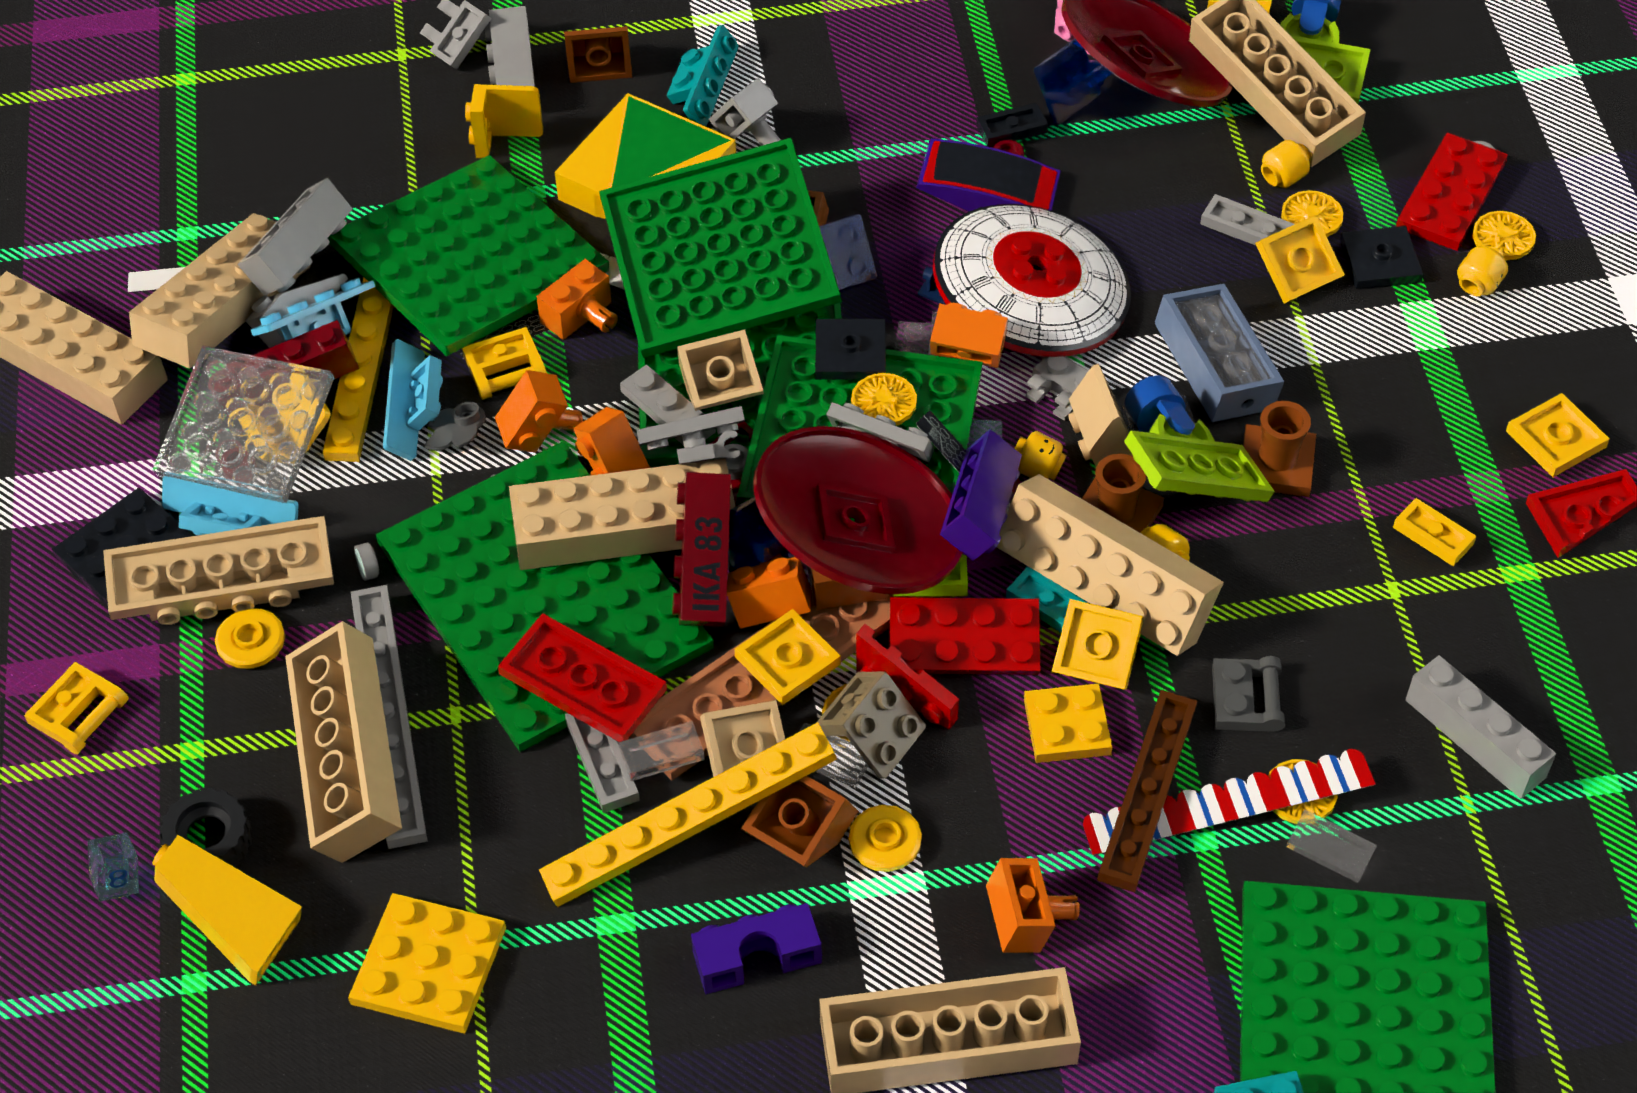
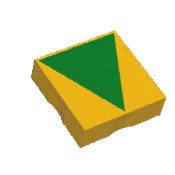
M627 93L555 171L558 200L595 217L606 219L599 191L736 153V140Z

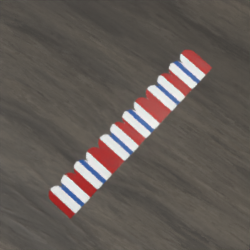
M1356 749L1344 751L1341 754L1340 760L1333 755H1324L1318 760L1317 766L1311 761H1300L1295 765L1294 773L1290 768L1284 766L1274 768L1270 777L1265 773L1255 772L1248 777L1247 784L1242 779L1231 778L1225 782L1224 790L1217 784H1208L1201 789L1200 795L1194 790L1180 792L1177 796V802L1173 797L1167 796L1153 840L1376 784L1364 755ZM1121 807L1112 808L1107 813L1106 818L1099 813H1091L1084 818L1083 827L1092 855L1106 852Z

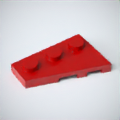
M1627 469L1528 494L1526 505L1557 558H1559L1637 507V485Z
M864 624L856 633V673L886 671L916 711L920 712L929 722L939 723L950 730L958 720L959 698L924 670L918 669L914 672L901 658L902 652L893 645L887 650L872 638L875 631L867 624Z

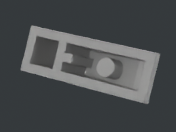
M340 274L270 297L268 295L262 296L252 305L253 312L245 321L252 329L262 325L260 322L262 317L276 312L284 316L289 313L287 307L306 300L308 305L316 302L315 295L333 289L334 293H336L340 289V285L345 283L348 278L345 274ZM281 328L258 335L269 348L285 342Z

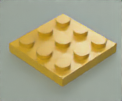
M392 893L349 994L350 1004L465 1034L506 930L505 921Z

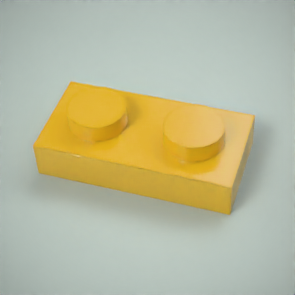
M1417 498L1395 519L1393 525L1394 529L1452 566L1474 545L1477 537Z

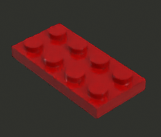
M1447 132L1398 217L1396 227L1406 226L1410 234L1458 251L1505 166L1508 154Z
M890 597V646L893 645L903 653L901 658L914 672L919 669L924 670L928 674L1039 675V599Z
M543 613L498 665L501 676L623 745L667 690L666 681Z

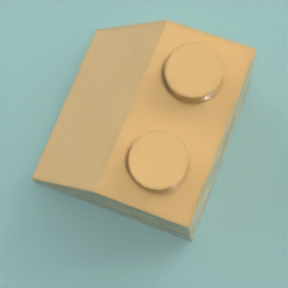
M745 330L677 346L679 366L687 394L695 411L764 394Z
M1099 363L1093 365L1069 398L1073 412L1068 414L1075 434L1081 432L1084 438L1079 440L1078 444L1085 460L1092 458L1095 466H1097L1108 455L1121 453L1133 456V454L1124 442L1129 432L1117 401Z

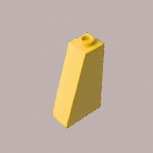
M177 835L170 846L164 844L154 857L152 864L155 866V883L249 982L257 985L299 923L302 906Z

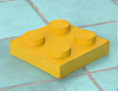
M1316 215L1255 243L1284 304L1345 275Z
M1563 393L1511 420L1506 428V432L1552 477L1607 448L1610 440Z
M1070 599L1052 672L1127 690L1144 617Z
M794 609L734 649L735 658L782 705L841 665V656Z
M1099 683L1024 691V704L1036 763L1108 756L1112 754V743Z

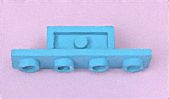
M356 278L341 284L342 291L334 293V290L330 289L315 295L316 302L310 305L305 300L287 307L289 313L284 316L276 312L260 318L262 325L251 329V333L253 336L281 328L285 341L338 320L345 335L351 333V327L341 301L376 287L374 281L361 283L360 279Z
M396 339L392 343L383 448L412 461L417 456L418 431L429 421H434L440 412L439 390L443 382V377L441 376L442 360L432 355H429L424 360L425 353L422 350Z
M171 474L165 475L162 482V507L167 510L181 512L179 515V528L190 530L195 535L298 520L299 504L294 500Z

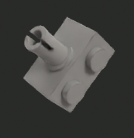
M759 77L731 97L708 119L719 133L736 139L745 131L747 133L750 131L761 146L782 140L765 120L767 118L766 114L778 102L774 98L772 90Z

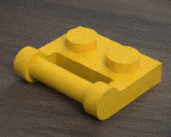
M527 327L462 348L464 359L482 400L492 397L494 392L516 386L526 370L547 373ZM526 363H530L531 365L530 367L517 370L496 378H492L489 380H487L486 376L492 375Z
M74 662L25 713L24 717L28 724L60 742L70 752L78 755L86 746V739L116 707L121 708L129 700V697L118 686ZM99 694L105 697L74 731L68 729Z

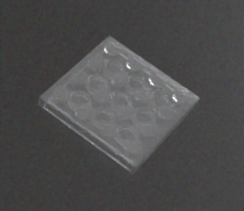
M202 346L152 471L160 477H173L244 495L287 503L334 380L333 374L328 370Z

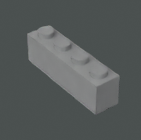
M526 6L489 10V17L492 19L485 28L486 42L492 41V44H486L488 63H494V65L488 66L490 84L535 87Z
M326 178L307 188L237 265L264 296L276 290L282 293L295 283L296 280L293 276L305 270L313 262L310 257L323 250L330 243L328 240L329 235L337 233L346 225L347 222L344 219L353 208L331 181Z
M1440 655L1413 675L1406 701L1517 797L1522 799L1547 778L1556 753Z

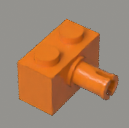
M587 259L581 261L537 295L540 323L563 340L588 320L604 333L609 332V328L612 329L617 322V315L605 308L611 303L609 275Z
M939 303L930 339V354L983 362L982 365L998 368L1007 334L1008 317H1004L994 310L979 312L970 310L965 305L959 303H949L948 305Z
M530 370L525 371L495 416L505 448L536 453L553 428L574 432L573 428L583 422L581 411L566 409L568 404L557 375Z
M605 407L573 428L577 436L575 448L579 450L578 453L588 459L593 469L591 475L650 468L623 411Z
M769 549V558H767V552L764 550L759 556L758 566H744L728 573L727 597L740 629L775 621L792 609L799 615L811 612L812 590L802 563L796 557L782 558L780 552Z
M1000 858L986 884L1003 953H1040L1056 926L1054 919H1078L1080 904L1077 902L1078 897L1076 895H1047L1038 858Z

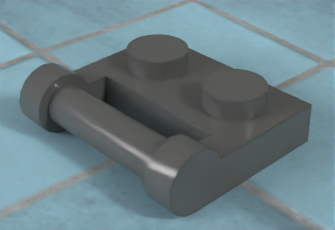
M1266 656L1260 660L1213 659L1215 730L1274 732L1280 731L1285 727V714L1280 710L1278 675L1281 674L1282 670L1281 660L1278 657ZM1252 677H1263L1264 713H1255Z

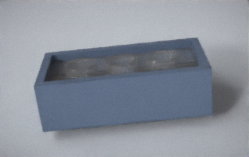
M1225 284L1163 295L1154 324L1212 422L1259 413L1267 405L1278 400L1284 380Z

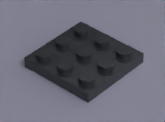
M139 487L52 548L55 558L108 607L103 550L191 537L192 535L187 530L179 528V523Z

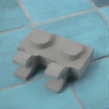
M441 0L437 8L451 17V20L442 33L426 23L420 34L434 43L430 49L431 53L457 70L492 18L466 0L459 7L449 0Z
M1045 357L1033 368L1032 377L1027 381V385L1032 388L1026 393L1025 397L1038 403L1050 390H1053L1059 394L1055 398V402L1059 406L1053 411V414L1062 420H1066L1069 418L1068 414L1073 412L1069 398L1088 370L1067 357Z
M726 431L722 433L714 444L706 445L705 438L683 441L684 448L677 449L679 464L723 457L729 459L737 458L741 455L740 450L731 452L726 450L724 446L727 439L737 437V432Z

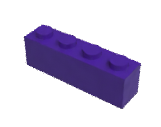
M991 429L966 450L940 532L943 538L972 561L984 552L987 554L991 553L998 546L1001 540L999 535L1001 527L1008 517L1006 509L1014 496V492H1012L1013 485L1020 475L1018 468L1022 454Z

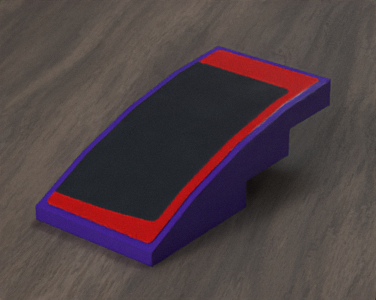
M931 138L927 146L916 188L967 211L997 204H1022L1052 210L1061 171L1030 158L1000 149L966 142Z

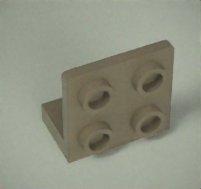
M886 671L857 672L817 721L825 736H846L876 776L881 779H886L926 728L924 721Z

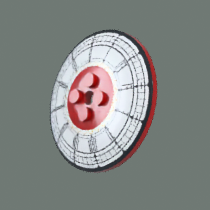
M997 204L969 211L954 220L944 230L937 243L933 257L934 280L945 304L959 303L965 305L970 310L979 312L994 310L1002 316L1008 317L1007 334L1003 347L1023 354L1043 357H1065L1096 349L1109 341L1119 331L1130 307L1131 288L1126 270L1108 244L1079 222L1041 207L1022 204ZM1032 265H1036L1042 270H1036Z

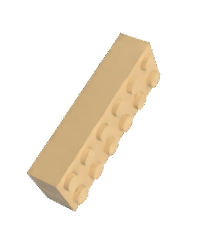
M1219 0L1191 19L1189 41L1284 140L1295 141L1298 144H1303L1308 149L1311 156L1309 160L1310 167H1313L1362 133L1366 112L1256 0Z
M255 213L251 214L129 311L132 345L190 369L246 322L245 320L253 312L252 305L264 295L237 264L270 230L276 221ZM310 265L302 272L296 273L293 276V278L297 279L301 274H303L307 269L310 268ZM278 290L268 294V297L279 294Z
M8 271L0 276V357L121 425L168 380L160 356L133 346L130 337Z
M726 458L509 486L520 570L682 549V541H675L676 519H683V505H677V483H684L686 472L729 474ZM732 487L730 492L729 543L737 542V512Z
M1040 474L1018 484L1007 512L1008 517L1000 530L1001 540L997 548L1090 604L1143 616L1144 621L1140 634L1176 656H1179L1197 643L1222 588L1223 581Z
M342 621L285 656L310 848L341 863L402 829L373 638Z
M1065 967L819 999L820 1024L831 1093H862L1078 1064L1081 1040Z

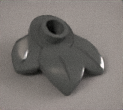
M464 402L457 405L454 409L440 410L436 419L426 424L427 427L434 430V433L424 444L425 448L440 451L447 449L452 444L457 448L469 444L475 439L478 429L486 420L484 410L475 402Z

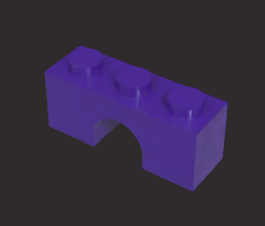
M808 903L784 905L775 912L760 916L755 914L747 915L740 918L737 922L722 926L709 925L702 928L699 932L691 934L693 955L705 995L743 985L742 961L748 954L754 951L764 950L774 954L780 962L783 973L822 963L821 941Z

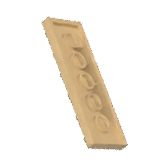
M325 516L103 550L108 612L111 620L149 614L151 621L158 620L160 624L172 625L177 623L180 617L194 614L200 619H209L216 616L219 610L233 609V611L238 612L248 608L254 609L255 605L270 603L274 607H284L289 605L292 599L300 598L299 590L334 585Z

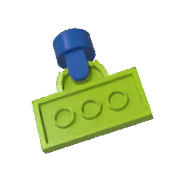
M1293 0L1292 14L1290 13L1281 22V27L1358 104L1371 49L1339 43V29L1335 20L1338 17L1341 0Z
M1160 375L1146 377L1129 390L1124 406L1139 431L1131 430L1124 442L1133 454L1134 460L1148 477L1149 483L1159 491L1185 492L1190 495L1202 494L1217 498H1236L1244 501H1269L1275 491L1243 445L1216 442L1209 429L1200 419L1195 424L1185 411L1186 406L1183 398L1167 377Z

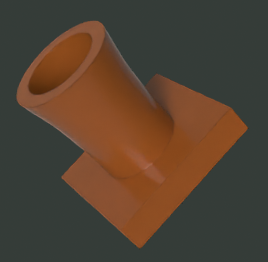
M1291 401L1273 402L1263 409L1260 416L1261 426L1246 424L1243 447L1276 493L1309 497L1316 444V433L1308 432L1311 426L1310 415L1306 409Z
M1118 453L1104 457L1097 464L1095 470L1096 477L1082 499L1141 533L1145 528L1151 527L1163 507L1164 497L1142 488L1146 481V474L1134 460L1133 456Z

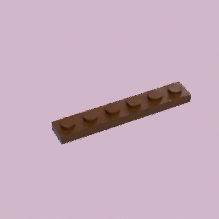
M1164 690L1160 691L1098 873L1097 881L1134 893L1136 892L1196 709L1197 700Z

